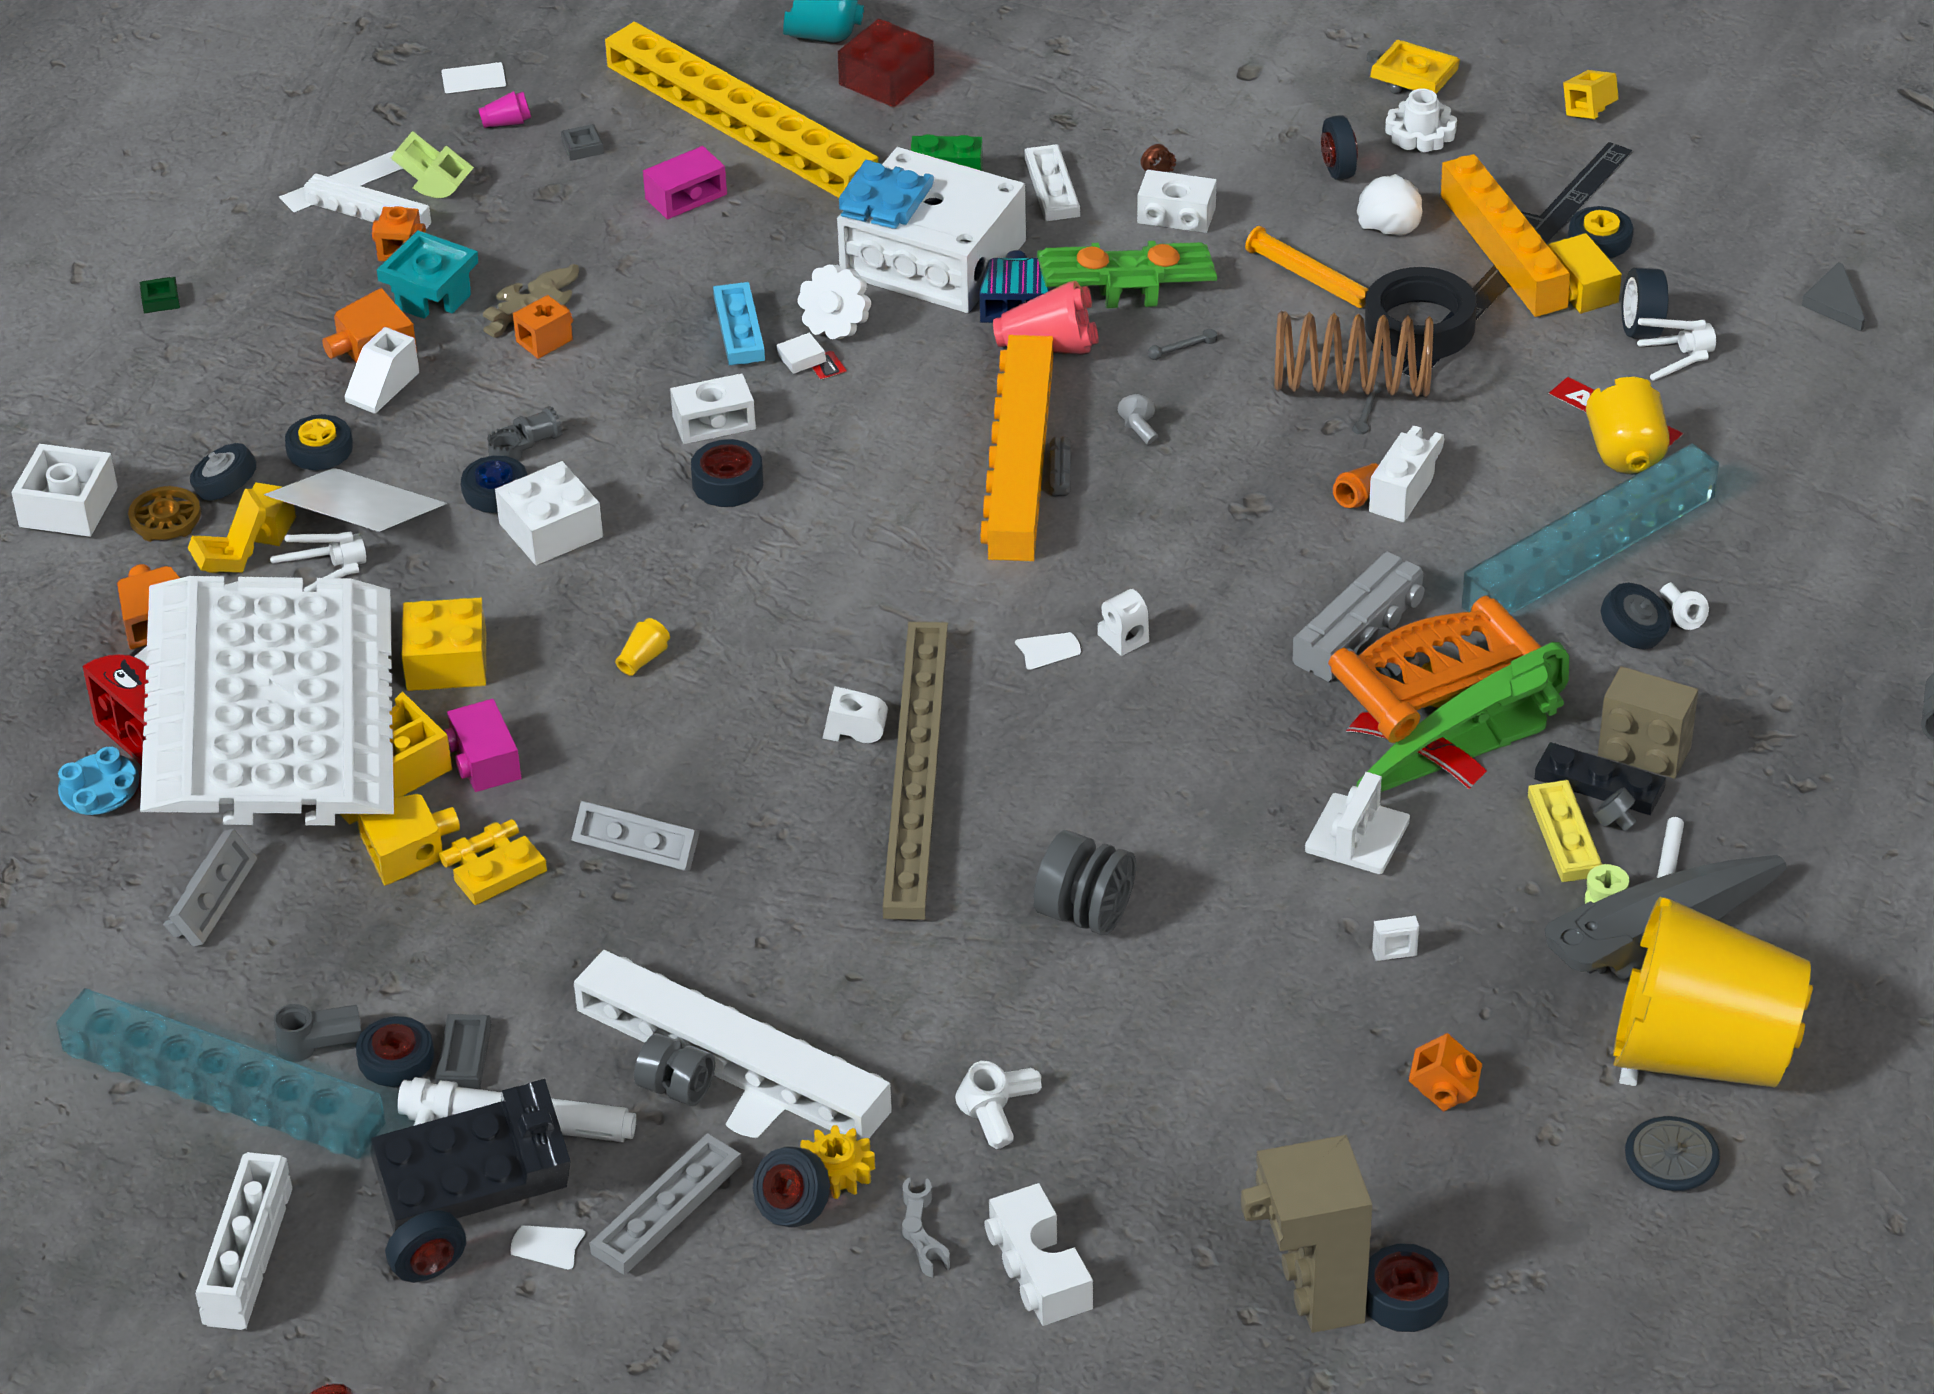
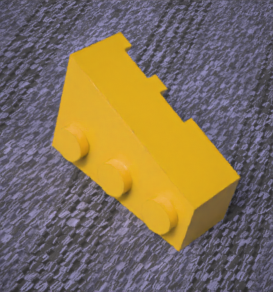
M403 691L395 698V706L392 708V711H389V714L392 715V725L389 726L390 729H393V739H390V743H393L394 798L402 797L452 770L447 734ZM340 814L349 825L357 821L356 814Z

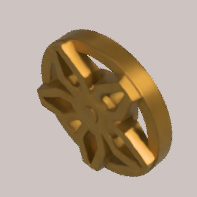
M163 486L150 489L135 498L129 507L128 516L132 529L141 535L144 540L151 542L154 539L165 540L179 536L186 537L191 534L192 529L200 520L201 507L198 498L191 491L176 486ZM173 497H179L187 501L177 502L173 499ZM155 499L151 505L142 507L147 502Z

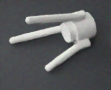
M1638 319V324L1643 326L1684 329L1678 335L1638 340L1637 345L1639 347L1678 343L1680 350L1690 355L1651 374L1650 379L1652 381L1665 377L1692 363L1708 360V352L1715 350V331L1712 325L1706 323L1705 320Z
M351 531L340 534L286 535V542L329 543V546L270 557L271 563H280L330 555L333 565H341L342 568L323 578H342L346 575L359 573L358 564L366 563L363 539L359 533L352 535ZM317 581L306 586L304 592L316 591Z

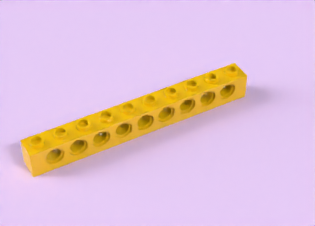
M635 21L605 39L608 68L838 198L866 159L878 163V157Z

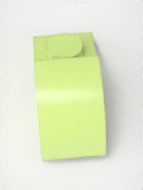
M413 131L391 157L394 162L418 180L413 189L423 195L434 198L450 196L474 168L448 146H445L439 152Z

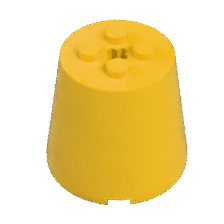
M1659 897L1650 914L1640 942V946L1647 948L1641 970L1632 968L1615 1038L1613 1052L1615 1061L1613 1065L1634 1070L1775 1088L1779 1084L1786 1067L1791 1062L1794 1048L1798 1049L1803 1039L1805 1023H1802L1801 1020L1804 1010L1806 1011L1813 990V985L1809 984L1811 973L1810 961L1671 899Z

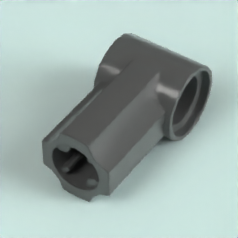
M289 1004L277 1010L274 1015L277 1052L284 1060L291 1062L309 1058L314 1053L315 1048L357 1042L362 1033L357 1005L311 1012L306 1006Z

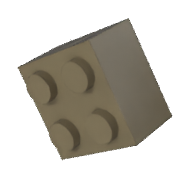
M1620 666L1604 696L1598 756L1675 779L1691 749L1698 689Z

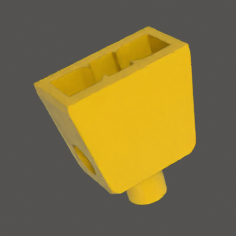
M419 794L394 798V814H356L361 839L384 886L439 862V853L443 851L441 836L460 830L459 820L453 807L431 813L423 796Z

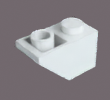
M384 327L361 350L345 394V402L376 414L419 374L415 338Z

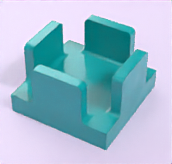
M418 230L376 269L378 281L391 286V292L394 293L395 304L403 312L425 319L430 314L428 299L439 302L443 298L445 311L453 314L471 295L469 272L479 263L478 252Z

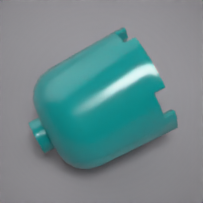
M794 0L793 8H791L790 12L785 11L783 34L790 37L824 42H842L851 35L855 24H862L864 5L858 4V0Z

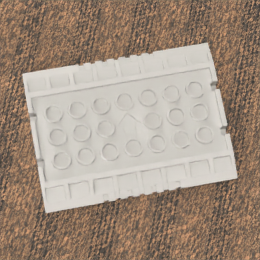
M187 576L150 585L147 652H150V655L146 659V666H149V669L146 670V680H149V683L145 684V694H148V697L145 698L147 712H144V722H147V726H144L143 732L146 740L143 741L140 812L219 813V804H234V810H228L223 813V825H253V813H301L302 805H316V811L305 813V825L335 826V814H394L393 743H390V739H393V729H390L389 726L392 725V715L389 714V711H392V701L389 700V697H392V687L389 686V683H392V673H389V669L392 667L391 659H388V655L391 656L390 589L349 578H317L316 592H302L303 578L238 577V591L224 590V576Z

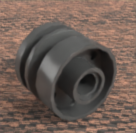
M1068 830L1061 831L1049 845L1036 877L1034 888V907L1036 912L1066 922L1074 916V922L1077 927L1083 929L1090 927L1092 932L1107 936L1120 921L1130 899L1136 875V858L1134 853L1123 849L1116 851L1115 847L1109 844H1102L1096 849L1094 839Z

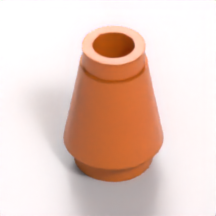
M1371 463L1340 474L1333 485V495L1336 501L1345 508L1361 507L1370 497L1371 476L1379 465Z

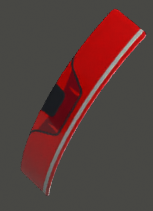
M1361 712L1346 730V732H1360L1385 738L1378 730L1379 723L1369 712ZM1443 737L1431 742L1417 752L1445 769L1468 789L1487 772L1470 755Z

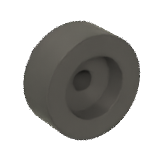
M1623 787L1601 803L1593 812V815L1603 827L1616 821L1622 830L1626 831L1637 821L1628 811L1634 804L1635 799Z

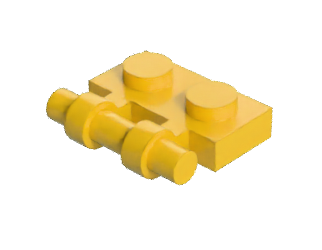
M513 819L502 824L494 822L484 827L483 833L468 840L462 837L452 842L451 848L439 853L444 867L447 868L458 862L461 864V866L453 869L454 881L474 905L547 871L546 859L526 836L512 842L508 840V838L519 834V828ZM489 847L493 848V851L480 857L476 855Z

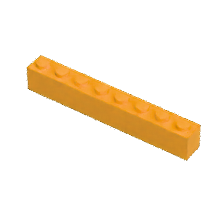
M1009 335L1007 350H1000L999 369L1000 372L1005 373H998L997 396L1002 397H995L994 419L999 421L992 422V444H997V446H990L989 468H994V470H987L986 493H991V495H984L983 517L989 518V520L981 521V544H988V560L1034 561L1053 372V336Z

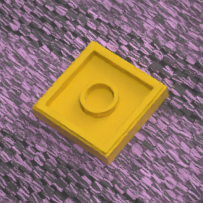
M1396 40L1372 66L1370 77L1411 90L1429 89L1437 94L1458 70L1460 59L1412 43Z

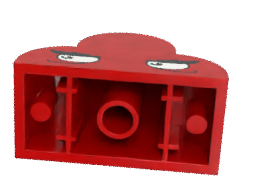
M108 655L94 659L82 666L94 723L142 766L143 741L146 740L143 732L144 726H147V722H144V712H147L145 698L148 697V694H145V684L149 683V680H146V670L149 669V666H146V663L129 655Z

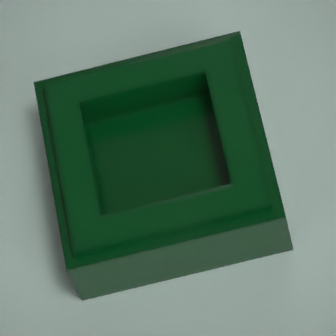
M176 277L139 282L144 314L180 308Z

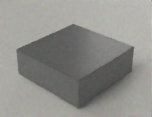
M594 124L561 131L562 143L570 161L604 154L603 143Z

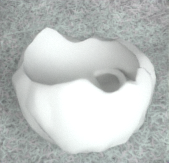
M1396 174L1374 179L1360 194L1357 207L1358 220L1363 229L1380 230L1383 234H1394L1397 236L1412 232L1419 225L1423 212L1422 198L1418 188L1409 180L1403 179Z

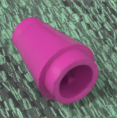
M512 91L485 105V107L478 108L484 128L524 124V120L532 118L524 91L516 94L515 91Z

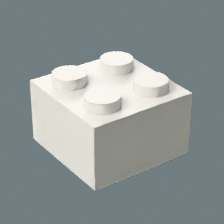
M39 444L11 492L19 527L91 537L118 488L111 453Z
M563 461L495 489L499 524L536 566L603 537L599 501Z

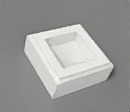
M810 333L777 344L778 356L793 374L826 362L825 351Z
M1416 916L1374 921L1372 951L1375 961L1417 956L1419 924Z

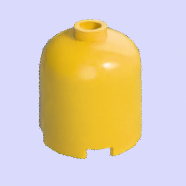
M1621 377L1615 379L1614 386L1606 388L1602 392L1600 388L1593 391L1587 400L1586 414L1597 450L1604 464L1616 472L1625 474L1641 473L1656 466L1668 451L1669 432L1661 395L1652 388L1650 381L1639 377Z

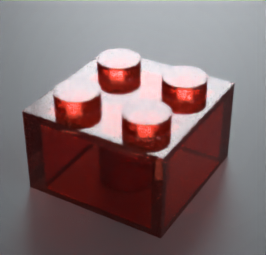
M879 18L837 51L839 85L891 107L897 106L934 75L933 40Z

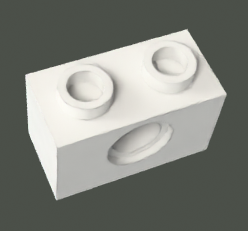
M1147 170L1137 195V223L1207 233L1216 208V179Z
M742 373L670 388L672 417L683 444L756 429L754 400Z

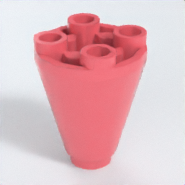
M1077 281L1067 282L1002 313L1000 318L993 320L994 335L998 347L1008 345L1009 335L1053 336V353L1081 355L1090 353L1091 346L1098 344L1099 339L1095 322H1089L1087 308L1092 307V300L1088 286L1080 287Z

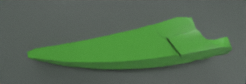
M1551 642L1512 660L1510 665L1464 690L1418 723L1417 727L1407 737L1396 742L1367 772L1382 776L1381 792L1443 769L1435 762L1417 753L1441 737L1450 741L1473 758L1510 745L1512 741L1540 733L1547 726L1545 712L1549 716L1557 713V708L1564 705V701L1559 693L1565 689L1569 681V654L1560 642ZM1363 776L1358 780L1356 784L1357 787L1359 786Z

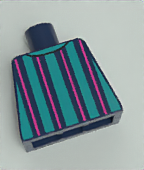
M1013 250L1006 255V258H992L989 260L979 293L980 323H993V320L1000 318L1002 313L1049 291V288L1045 286L1038 258H1027L1024 252Z

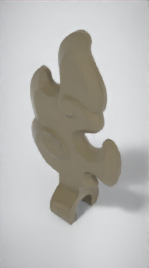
M571 264L566 268L542 273L537 279L528 284L529 294H520L519 291L523 287L522 283H514L498 292L496 298L506 302L499 303V309L489 307L483 313V317L492 321L484 328V332L494 338L499 337L504 333L508 323L513 321L514 312L546 295H549L559 304H567L572 297V291H560V289L577 279L579 275L578 265Z

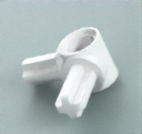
M976 1062L970 1067L956 1092V1104L966 1115L978 1118L989 1145L995 1149H1001L1011 1144L1014 1137L1002 1108L1010 1097L1038 1093L1042 1088L1041 1074L1033 1068L1004 1072L1003 1069L992 1062Z

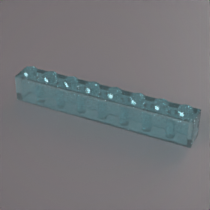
M1691 443L1464 572L1462 608L1467 612H1471L1473 604L1479 598L1488 595L1491 599L1495 598L1510 614L1515 613L1715 498L1719 462Z

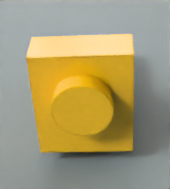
M254 489L244 490L227 537L192 535L188 550L201 571L209 573H243L248 558L253 554L254 541L259 528L264 524L266 518L265 507Z

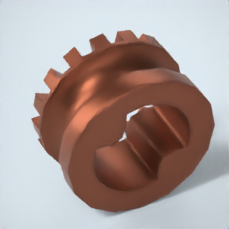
M1155 144L1143 153L1141 167L1144 171H1173L1172 167L1176 166V158L1164 145Z

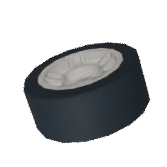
M1632 268L1628 272L1624 282L1621 305L1623 329L1628 337L1658 338L1662 334L1664 327L1639 325L1638 319H1667L1669 295L1667 278L1663 270Z

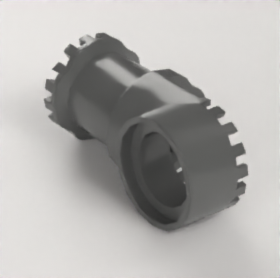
M547 406L540 413L526 418L519 416L513 420V425L502 429L499 428L496 433L492 431L487 439L489 456H507L519 460L522 457V451L532 448L534 442L548 437L558 438L562 435V427L560 426L561 422L556 421L559 419L558 415L555 416L557 412L553 407ZM502 445H511V446H509V449H506V447H503V449H500V447H499V446H502Z

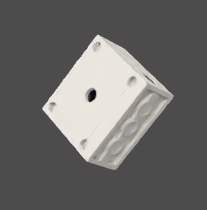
M896 147L882 165L889 169H894L895 166L901 167L904 170L914 171L920 176H924L925 173L934 175L933 185L907 225L899 223L896 229L872 224L871 220H873V217L870 216L864 222L842 217L840 214L837 217L839 265L843 270H856L859 276L868 284L969 313L980 300V288L989 260L992 258H1006L1010 251L1019 250L1026 241L1025 183Z

